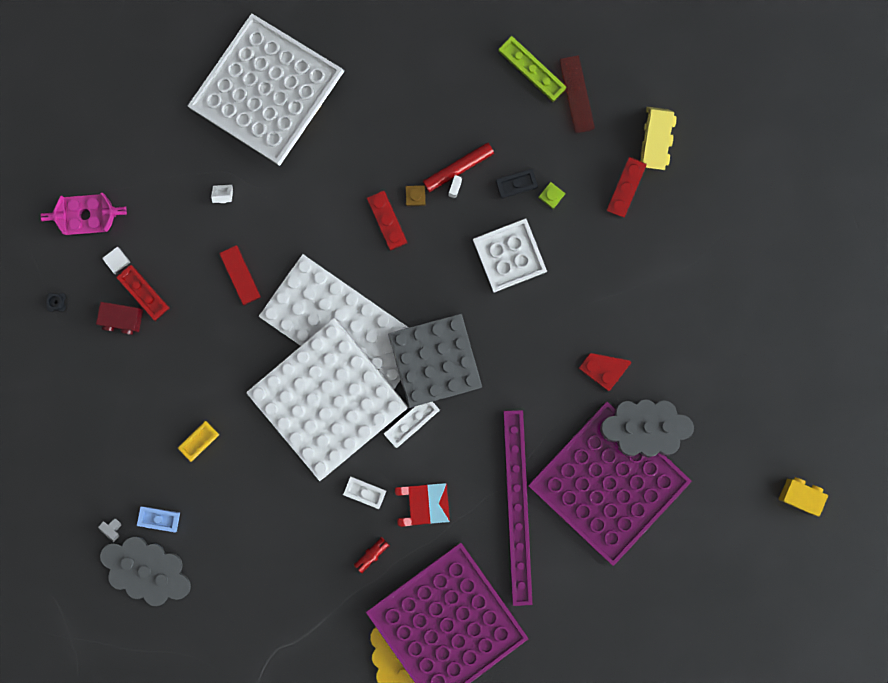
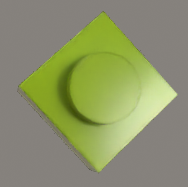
M550 182L538 198L554 209L566 193Z

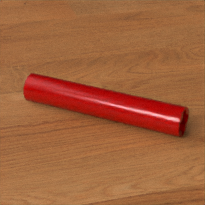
M487 142L423 180L428 192L433 191L453 179L455 175H460L492 156L494 151Z

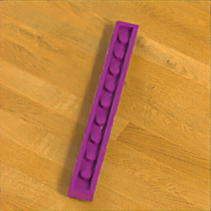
M523 410L503 411L513 606L532 605Z

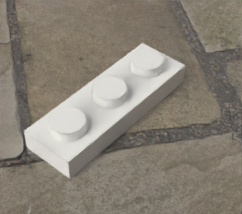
M433 402L415 406L385 432L384 435L398 448L440 410Z

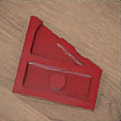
M589 353L578 369L609 392L632 362Z

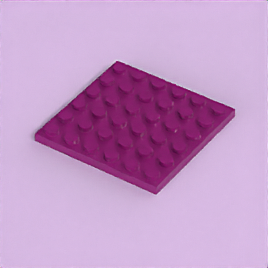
M605 402L528 486L614 566L692 481L665 455L658 453L653 457H644L638 453L631 457L625 456L618 449L617 442H609L601 435L600 426L606 418L615 414V408L608 402Z
M461 542L366 611L415 683H471L529 639Z

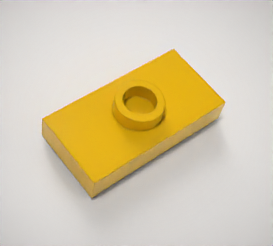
M205 421L178 449L192 462L220 434Z

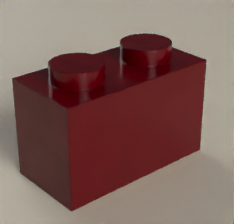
M100 302L96 325L102 326V330L114 332V328L121 329V333L132 335L133 331L139 332L143 310Z

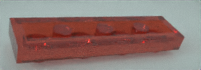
M579 55L560 59L564 83L567 87L566 92L575 133L594 130L595 126Z

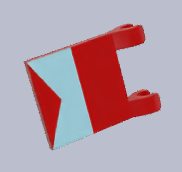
M447 483L395 488L397 496L409 494L411 517L398 518V526L450 522Z

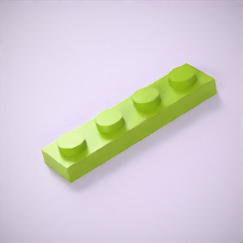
M513 36L499 48L498 52L552 102L566 90L567 87Z

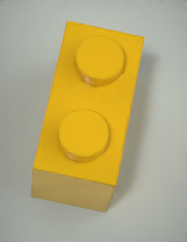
M797 477L794 480L787 478L778 500L820 517L829 496L823 493L824 489L815 485L809 487L805 485L806 481Z

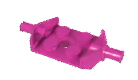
M104 193L73 197L60 196L54 212L41 213V221L53 220L64 235L108 232L116 215H126L127 209L125 206L113 207ZM85 210L90 211V217L87 220L81 218V214Z

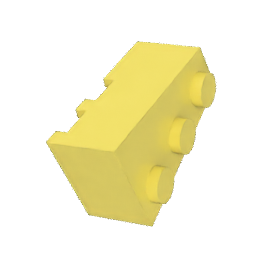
M647 107L646 113H648L647 124L645 123L644 130L646 131L644 141L642 142L640 161L647 163L646 168L665 170V166H668L670 162L668 148L673 143L671 130L676 125L677 117L669 109Z

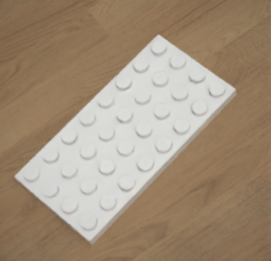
M302 254L259 317L300 346L335 318L392 388L395 389L401 379L388 333L409 327Z

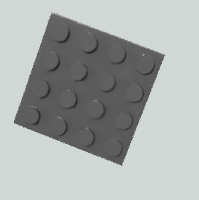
M462 314L388 333L408 408L482 388Z

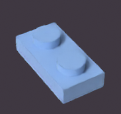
M141 506L137 526L177 532L180 512Z

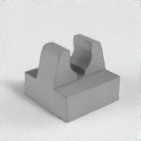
M114 519L109 525L103 521L98 528L112 542H115L119 537L116 531L120 528L121 523L117 519Z

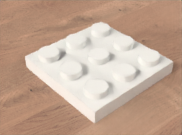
M527 219L473 239L493 293L547 272Z

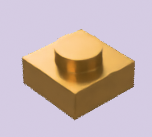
M425 185L406 186L407 206H426Z

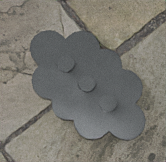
M645 399L637 404L630 401L619 404L615 409L614 416L608 417L602 422L600 431L603 438L607 441L617 442L618 449L625 456L631 457L640 453L644 457H653L658 453L668 456L677 452L680 447V440H685L693 434L694 425L686 415H677L676 408L671 402L663 400L654 404L652 401Z
M135 536L125 540L123 545L118 543L108 544L101 551L100 559L102 564L111 569L108 575L111 586L119 590L126 589L127 594L133 599L144 597L149 605L160 606L168 598L182 599L190 592V580L181 573L183 567L181 558L174 553H165V550L159 544L147 545L143 538Z

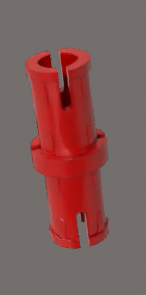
M382 537L370 549L368 548L365 551L366 553L354 564L361 573L373 561L376 562L378 556L390 546L388 542H385L380 547L385 541Z

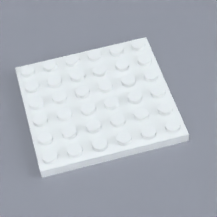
M251 13L188 107L280 166L344 71L331 61Z
M335 318L246 392L319 481L408 408L407 404Z

